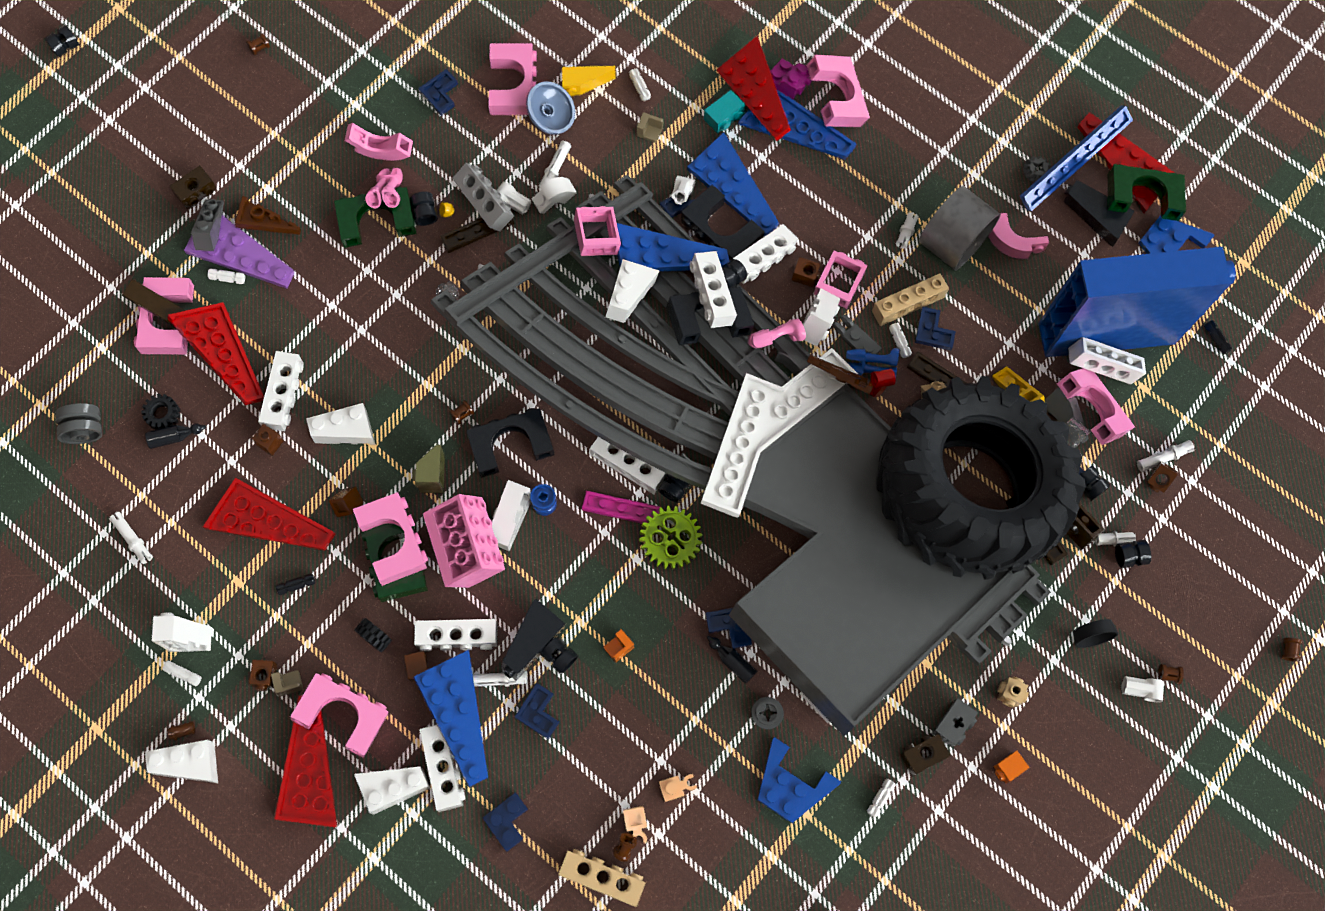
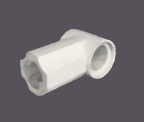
M677 175L672 192V199L676 204L681 205L683 202H687L689 195H692L695 179Z
M503 182L497 189L501 194L500 198L502 201H505L520 214L526 213L531 205V200L516 192L515 188L509 183Z
M1125 676L1121 686L1122 694L1142 697L1150 702H1163L1164 681L1151 678L1144 680Z

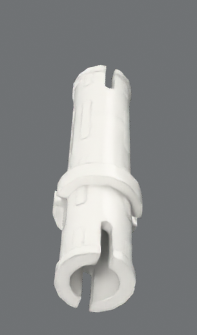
M560 142L549 167L544 171L545 175L539 186L552 178L558 177L559 169L571 149V145L568 142Z
M1190 440L1176 446L1171 445L1162 452L1138 460L1137 466L1141 472L1156 467L1160 461L1166 463L1170 460H1178L1181 456L1195 450L1193 449L1194 445Z
M116 512L117 519L114 515H111L109 520L128 543L129 550L136 554L142 564L147 563L145 557L150 561L153 556L144 546V541L137 537L122 514Z
M525 671L517 681L506 677L503 673L473 674L474 686L505 685V687H509L514 684H528V674Z

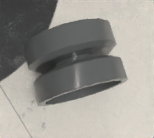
M85 403L62 406L55 411L56 424L59 425L56 430L57 439L60 442L66 444H85L99 440L102 437V425L99 423L101 414L100 408Z

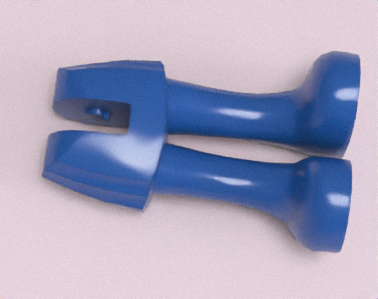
M893 348L890 354L887 355L866 353L865 349L849 350L846 352V358L858 360L860 363H847L861 376L863 373L892 369L896 377L897 367H878L866 364V362L897 366L899 349Z

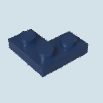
M447 69L418 88L419 93L440 116L455 107L454 102L446 93L457 86L458 81Z
M922 307L915 343L951 351L956 331L938 327L941 310Z
M733 608L705 613L709 634L728 630L732 649L752 646L751 638L729 616Z
M536 683L514 718L549 740L560 723L544 712L554 694Z
M514 793L483 817V820L506 852L524 840L512 823L528 810L517 793Z

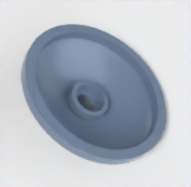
M545 81L536 84L529 91L526 99V108L531 121L537 128L545 133L557 135L564 133L572 126L575 119V106L571 96L563 87L554 82Z

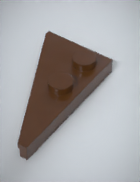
M242 196L235 220L236 228L301 234L300 227L296 226L295 223L282 220L280 215L263 208L260 204L255 205L248 201L247 197Z
M811 354L807 359L808 363L835 376V379L839 382H847L853 385L854 388L870 394L873 388L871 379Z

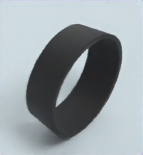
M1110 619L1093 621L1073 631L1077 648L1100 645L1119 635L1113 621Z

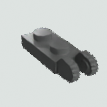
M847 315L841 316L842 322L849 328L847 331L839 322L833 324V328L853 349H865L866 353L878 354L882 348L856 323L854 324Z

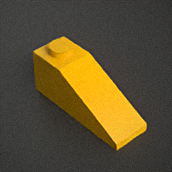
M615 66L562 67V87L570 96L581 95L615 79Z
M1007 366L992 376L1000 388L1006 389L1013 383L1020 386L1019 395L1032 402L1041 399L1045 402L1043 394Z

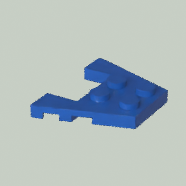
M1160 215L1138 244L1146 254L1178 251L1187 239L1199 247L1205 248L1215 235L1179 221L1161 219Z
M774 737L757 800L790 823H793L839 786L841 781L825 772L815 789H813L779 766L790 747Z

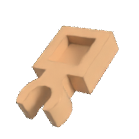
M689 774L682 781H680L679 776L659 781L664 801L668 802L685 796L683 792L685 789L688 791L695 790L697 785L689 786L687 784V781L694 778V776Z
M644 806L624 809L623 813L627 831L633 830L632 835L635 838L642 836L643 842L646 843L647 836L642 831V828H647Z

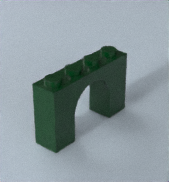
M1114 164L1107 174L1108 210L1126 213L1133 203L1132 187L1145 186L1153 190L1160 199L1161 219L1179 221L1186 212L1185 175L1121 164Z
M396 187L395 190L400 197L398 206L390 208L384 203L382 198L381 205L378 208L385 209L394 216L398 237L417 234L407 187ZM360 194L357 197L351 198L344 197L334 201L340 237L344 248L362 245L359 228L360 220L366 212L376 209L367 205L365 200L366 194Z
M383 524L364 532L361 530L363 542L366 541L368 547L365 549L366 558L371 561L372 567H369L370 577L375 579L376 585L373 586L375 598L378 597L381 602L428 591L423 570L383 586L378 580L372 563L381 560L382 552L389 543L405 538L404 530L395 524Z

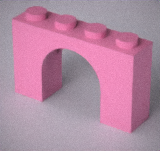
M532 43L490 44L491 69H514L524 76L523 82L514 89L489 90L490 115H528L526 99L529 91L536 85L533 77L537 75L536 66H533V62H537V52L533 51Z
M815 55L807 64L811 80L829 81L836 84L843 91L846 101H829L824 106L821 114L825 126L861 127L870 116L851 57Z
M144 277L143 286L172 303L193 302L194 285L189 278ZM138 306L140 312L139 319L136 320L138 331L137 336L134 337V346L141 354L187 355L188 341L178 330L155 328L153 325L154 315Z
M1084 368L1070 372L1057 383L1067 399L1081 396L1095 407L1101 422L1092 428L1091 431L1101 445L1121 438L1135 427L1095 372Z
M398 492L353 509L362 532L383 524H395L404 530L405 540L402 548L396 554L372 563L382 586L427 568L425 563L428 561L425 550L421 551L418 545L422 543L418 532L414 533L412 526H415L412 515H407L405 510L409 508L405 497L401 498Z
M316 673L290 716L291 720L310 729L318 713L326 704L333 701H344L350 704L357 712L358 724L345 749L364 758L388 715L387 707L379 702L374 704L368 701V697L358 692L355 694L351 692V688L343 683L338 685L332 682L333 679L322 673L319 675Z

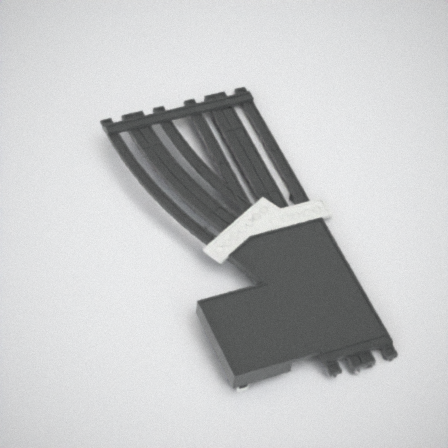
M628 174L614 182L613 187L621 194L611 201L600 191L596 195L589 194L588 200L574 208L573 215H575L576 208L613 207L616 223L638 228L626 216L636 209L659 233L696 242L652 199L653 193L642 182L637 184ZM562 217L547 225L546 230L554 238L538 249L528 253L520 244H517L506 251L504 257L512 265L502 272L492 262L486 265L479 264L478 270L461 280L460 287L467 293L462 298L456 300L445 290L431 299L433 307L455 329L518 383L548 405L606 442L671 476L705 490L701 504L736 518L739 517L744 506L810 539L739 600L729 616L801 691L800 695L827 723L830 722L843 736L847 735L946 638L978 666L992 652L978 636L986 630L998 643L1001 642L1005 646H1009L1012 641L1008 635L1028 616L1014 600L1023 593L1037 607L1051 593L1037 579L1040 574L1030 564L1027 566L1024 564L1025 569L1016 573H1012L1010 570L996 572L993 579L984 580L982 573L967 571L961 578L953 576V568L941 562H936L932 566L924 563L922 551L916 545L904 546L898 540V525L896 521L886 519L882 513L883 493L878 491L876 487L880 451L891 428L847 385V382H839L835 379V376L808 363L807 359L810 354L797 341H792L788 334L773 340L772 345L779 351L775 361L785 365L795 375L792 379L760 348L749 346L748 336L732 338L728 326L710 328L709 322L705 319L704 308L695 312L701 331L698 341L742 384L740 391H736L730 388L688 344L679 345L674 330L643 299H641L630 315L673 359L631 335L587 304L545 268L569 253L611 296L618 274L600 256H581L575 225L571 227ZM606 222L582 223L585 239H591L594 236L596 238H609ZM659 271L655 284L648 291L666 308L670 296L699 292V289L695 287V284L682 271ZM529 280L568 315L626 356L678 386L718 404L730 416L729 423L669 395L608 359L548 315L519 290L517 286ZM741 287L754 322V327L758 331L763 329H769L770 331L780 326ZM483 309L520 343L573 383L647 428L714 459L713 469L691 461L684 453L679 456L652 443L583 403L519 357L475 319L473 315ZM832 348L819 357L858 374Z

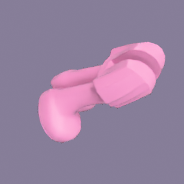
M393 168L392 172L389 169L380 171L376 176L377 184L366 194L365 200L368 206L378 208L381 205L382 198L388 207L395 208L398 206L400 197L395 188L400 186L403 179L401 169Z
M792 319L773 330L763 329L751 334L748 337V344L752 348L766 347L772 345L773 340L786 334L789 335L792 341H803L806 339V333L800 319Z

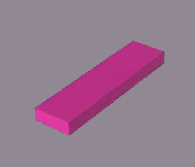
M587 490L582 505L583 511L641 524L643 522L648 523L646 520L647 516L653 518L652 511L659 514L660 508L659 506Z

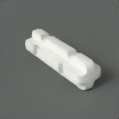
M638 69L630 70L629 76L633 80L642 101L649 100L650 92L646 89L647 86L642 76H640Z
M209 269L208 271L210 280L219 279V281L231 283L236 281L237 284H244L245 275L243 273L237 272L234 274L232 271H217V269Z
M899 323L890 325L889 330L891 334H894L893 339L900 350L901 357L907 358L911 356V349L907 347L908 343L903 332L900 331Z
M166 661L163 665V671L194 686H198L201 681V676L195 673L192 674L191 671L171 661Z
M886 779L882 784L883 788L879 789L872 801L873 805H870L867 810L869 815L873 817L879 815L880 808H883L890 796L889 792L895 787V783L890 779Z

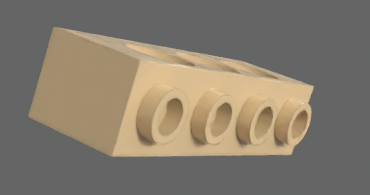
M937 274L875 302L872 313L881 327L945 298L949 287L942 275Z
M573 849V852H567L558 874L559 876L637 907L646 883L642 881V876L631 873V876L623 873V868L613 864L611 868L604 866L605 861L593 857L592 860L584 857L585 853ZM581 863L589 865L590 870L588 874L580 875L578 873V866ZM600 871H606L609 874V880L606 883L598 882L597 875ZM620 879L627 880L629 884L627 890L619 891L616 887L617 881Z

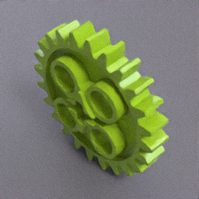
M667 506L664 512L660 507L659 514L652 511L653 518L647 516L646 520L648 523L643 522L641 525L645 528V530H640L639 534L644 535V537L639 539V542L645 543L641 546V549H647L644 556H652L649 562L657 560V567L664 563V569L667 568L668 564L671 565L672 570L675 569L676 564L682 568L683 561L688 565L690 563L689 558L695 559L696 557L693 552L698 553L700 551L696 546L702 544L700 540H697L702 537L701 533H697L701 526L694 525L697 519L690 520L691 513L687 516L684 515L685 509L678 512V507L676 506L671 511L670 506ZM671 520L674 523V527L667 528L665 521ZM680 533H687L689 540H681ZM655 534L660 535L662 542H654L652 536ZM674 535L673 540H667L668 536ZM674 547L677 554L674 556L669 555L667 548Z

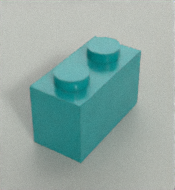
M730 90L704 110L703 119L718 134L720 131L726 130L733 121L743 117L745 104Z

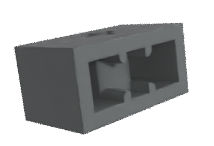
M957 698L932 731V734H939L943 742L951 748L956 744L960 745L966 737L964 732L967 728L971 729L977 722L975 717L978 712ZM956 720L959 721V723H958V726H959V727H957V728L954 727V725H955V722H954V721H956Z

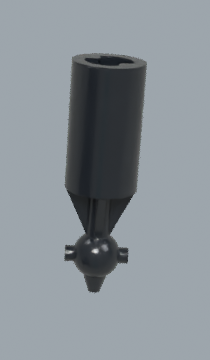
M195 423L190 428L174 425L145 433L146 441L150 449L182 442L191 433L194 435L200 434L202 430L206 429V425Z
M707 636L709 646L712 649H717L722 663L742 682L747 684L757 673V670L735 649L722 646L721 641L716 637Z

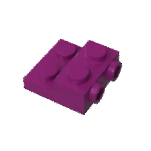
M782 58L771 70L776 90L791 99H794L797 94L800 95L805 86H809L812 82L807 66L800 62L794 66Z

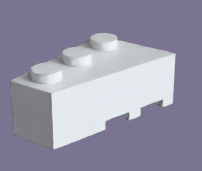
M623 259L606 318L624 323L641 299L645 297L648 290L655 284L659 270Z
M820 288L803 322L806 333L805 341L816 347L821 340L825 341L829 333L827 329H830L835 320L833 317L836 316L840 309L838 306L840 298Z
M363 403L306 418L310 436L315 443H351L357 445L362 443L376 445L368 413Z
M510 480L507 481L500 503L493 514L492 521L494 536L498 541L497 545L507 551H510L531 504L530 488Z
M161 613V616H153L152 641L169 652L210 651L212 627L174 616L173 613Z
M204 740L145 752L148 773L218 783L214 742Z
M421 767L354 774L369 813L373 815L431 788Z

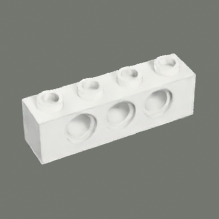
M784 224L733 258L739 260L746 268L747 278L742 282L743 284L749 280L753 281L760 272H766L773 263H779L786 254L790 255L794 252L798 238Z
M717 252L695 253L690 262V271L694 273L695 287L699 289L700 303L704 306L706 321L709 322L710 328L732 326L737 314Z
M1082 337L1068 348L1070 364L1132 384L1146 374L1143 357Z
M276 351L258 420L261 426L265 424L272 430L285 431L286 426H289L291 420L290 409L295 404L294 393L299 388V373H302L304 363L298 354ZM285 372H291L288 376H283ZM281 389H286L285 393L278 394ZM282 406L280 411L274 412L276 407Z
M597 437L590 448L591 456L652 494L656 493L667 476V473L633 457L600 437ZM611 448L618 450L616 454H610L608 451ZM632 458L634 463L626 464L624 460ZM648 468L651 472L649 474H642L640 470Z
M496 619L415 621V646L420 648V651H432V648L450 651L452 647H460V650H472V647H480L481 650H491L492 647L497 646ZM474 631L482 633L481 637L477 640L471 638ZM440 632V639L436 641L431 639L433 633ZM454 632H461V637L458 640L451 639V635Z
M434 725L419 729L436 810L441 812L463 806L462 801L465 800V793L463 788H459L458 780H461L458 767L455 768L454 758L438 726ZM437 742L444 743V749L440 752L434 751V745ZM441 762H448L449 767L447 771L439 772L438 766ZM452 782L453 789L448 793L443 792L444 783Z

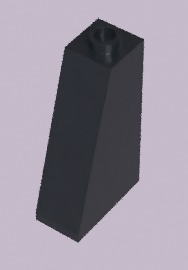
M1076 180L1073 186L1069 185L1064 193L1067 195L1064 203L1112 247L1135 212L1130 208L1126 213L1108 210V196Z
M537 599L532 602L502 661L501 669L503 674L510 679L513 678L515 681L538 659L542 650L564 631L566 625Z

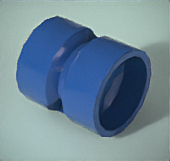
M546 484L537 485L532 489L530 499L534 511L542 516L552 514L557 506L554 489Z

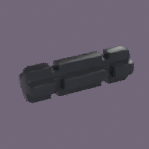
M1214 320L1204 325L1205 329L1211 332L1210 336L1216 345L1221 347L1219 349L1223 354H1227L1233 349L1231 344L1226 342L1227 339L1220 328L1217 329V324Z
M310 573L304 575V577L301 576L288 580L285 584L283 582L276 585V591L279 595H283L287 591L292 592L304 588L305 585H314L315 577Z

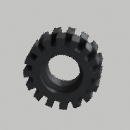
M157 394V397L152 395L150 396L152 400L149 401L147 399L145 401L147 405L143 404L142 408L144 410H141L142 417L152 429L158 430L174 426V422L178 423L177 418H180V408L170 396ZM161 406L167 407L168 413L165 417L161 419L155 418L154 412L157 408Z
M365 617L354 629L356 633L381 653L392 641L391 638Z

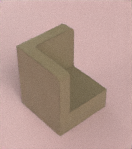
M643 112L637 126V136L656 143L663 130V119Z
M298 670L286 674H281L280 672L271 674L275 694L278 696L304 690Z

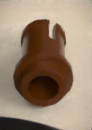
M193 721L177 726L171 725L170 728H167V733L170 740L174 739L176 741L179 737L195 734L196 730Z

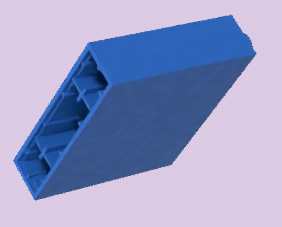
M1223 246L1080 260L1038 322L1045 357L1069 355L1068 348L1082 337L1120 350L1174 345L1205 314L1208 308L1219 299L1221 294L1234 283L1236 277L1235 265L1231 260L1226 261Z

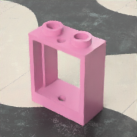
M613 207L576 208L574 224L581 256L618 255L621 242ZM606 222L609 238L585 239L582 223Z
M833 251L816 285L814 295H817L820 288L839 297L838 305L848 309L868 265L864 264L861 260H854L848 257L843 252ZM834 262L858 273L849 294L824 283Z

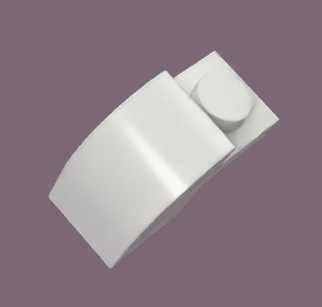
M556 177L540 185L541 190L532 198V201L539 213L545 214L555 203L565 204L577 192L568 178Z

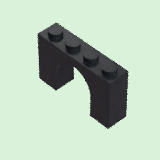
M712 184L681 212V222L686 228L694 231L695 236L699 240L705 241L707 245L727 249L730 261L764 237L765 231L752 219L733 235L723 236L712 231L708 225V219L724 205L725 195Z
M741 287L728 288L737 314L733 325L728 326L732 338L748 336L754 327V322ZM699 292L685 295L675 294L670 296L666 305L679 345L697 343L701 334L695 316L697 310L704 308L700 303Z
M530 408L525 413L511 414L505 419H494L486 425H474L469 430H466L481 478L499 473L493 447L497 438L506 432L515 431L525 435L530 441L536 461L554 456L553 446L540 408Z

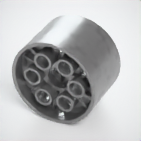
M961 186L942 204L928 222L919 238V243L956 271L970 259L986 240L999 221L1001 214L965 186Z

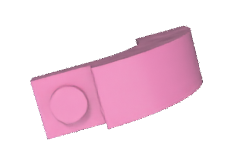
M353 123L348 125L345 141L355 147L354 151L370 158L388 161L402 160L410 157L413 143L412 140L400 133L392 136H377Z
M1000 213L999 221L988 236L998 250L1018 259H1028L1032 252L1041 253L1049 244L1048 236L1025 238L1014 233L1009 226L1007 213Z

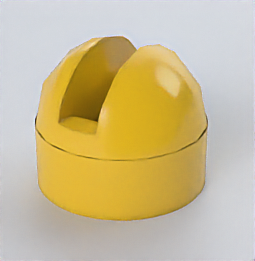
M442 202L439 207L440 216L451 217L454 214L453 205Z

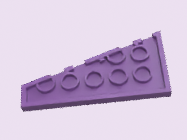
M223 215L219 239L214 251L195 250L192 235L184 249L186 254L286 289L295 274L293 269L240 228H236L235 224Z

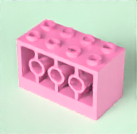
M458 494L423 513L445 587L470 588L505 570L504 560L500 554L497 545L498 541L494 536L492 522L488 517L486 503L482 497Z

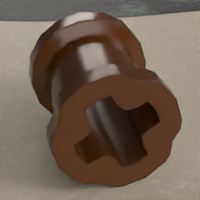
M263 33L251 41H246L254 56L257 55L258 51L270 48Z
M466 400L462 401L463 404L456 409L449 410L458 425L467 416L474 415V411Z
M1284 638L1285 650L1282 659L1292 662L1301 661L1299 648L1302 645V640Z
M1165 664L1159 666V680L1173 681L1176 684L1182 683L1184 676L1182 667H1166Z
M629 833L621 834L618 846L613 849L614 857L619 861H628L631 857V850L637 845V839Z

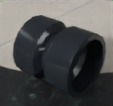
M66 25L59 28L57 34L51 33L44 38L58 58L65 55L67 49L73 50L80 45Z
M418 192L410 197L415 224L427 226L438 220L432 193Z
M737 259L730 260L722 268L728 288H734L747 278L746 268Z
M1093 465L1080 474L1085 479L1084 494L1090 501H1093L1111 486L1104 477H1099L1100 473Z
M667 474L668 480L663 481L658 491L670 501L680 503L685 495L684 490H687L691 484Z
M1143 539L1133 541V544L1129 542L1116 544L1115 557L1118 566L1123 569L1133 567L1134 565L1150 564L1151 550L1148 542Z
M557 636L542 650L540 655L548 663L552 662V667L559 674H563L577 660L578 655L571 648L567 649V644Z

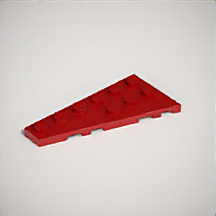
M756 36L716 71L773 138L778 141L791 128L776 90L760 40Z
M1089 112L1077 128L1086 137L1103 121ZM1120 133L1097 152L1108 163L1107 167L1109 169L1114 164L1175 173ZM1145 186L1132 187V198L1141 206V211L1145 213L1158 198V195Z
M223 302L168 315L167 319L244 405L264 400L262 390Z
M237 478L233 480L203 525V528L324 551L335 536V532Z
M298 696L297 705H298L300 699L302 698V696ZM322 709L310 729L293 722L275 820L338 828Z

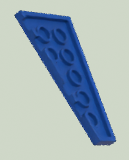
M777 90L791 128L781 139L844 160L855 149V142L832 126H825L822 119ZM750 110L739 120V125L771 135Z
M722 133L687 166V170L705 186L710 187L713 184L725 195L724 202L747 222L752 219L765 231L764 236L778 227L779 222L725 133Z
M617 223L621 242L617 255L619 266H621L624 259L659 271L690 270V262L695 253L713 251L717 252L722 268L729 262L727 249Z
M469 650L414 676L413 679L470 788L487 779L488 773Z

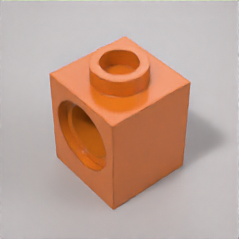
M1018 751L1011 753L993 766L998 779L1005 783L1011 782L1030 768Z

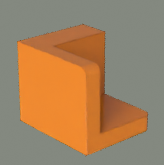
M622 629L615 634L614 639L604 646L605 651L615 663L634 648L633 642Z

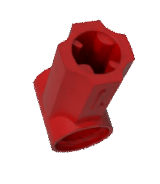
M892 369L872 372L871 382L873 388L870 395L879 397L888 386L895 385L896 377Z

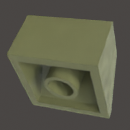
M437 444L416 463V469L412 471V480L415 481V487H418L420 493H444L445 454L441 445Z

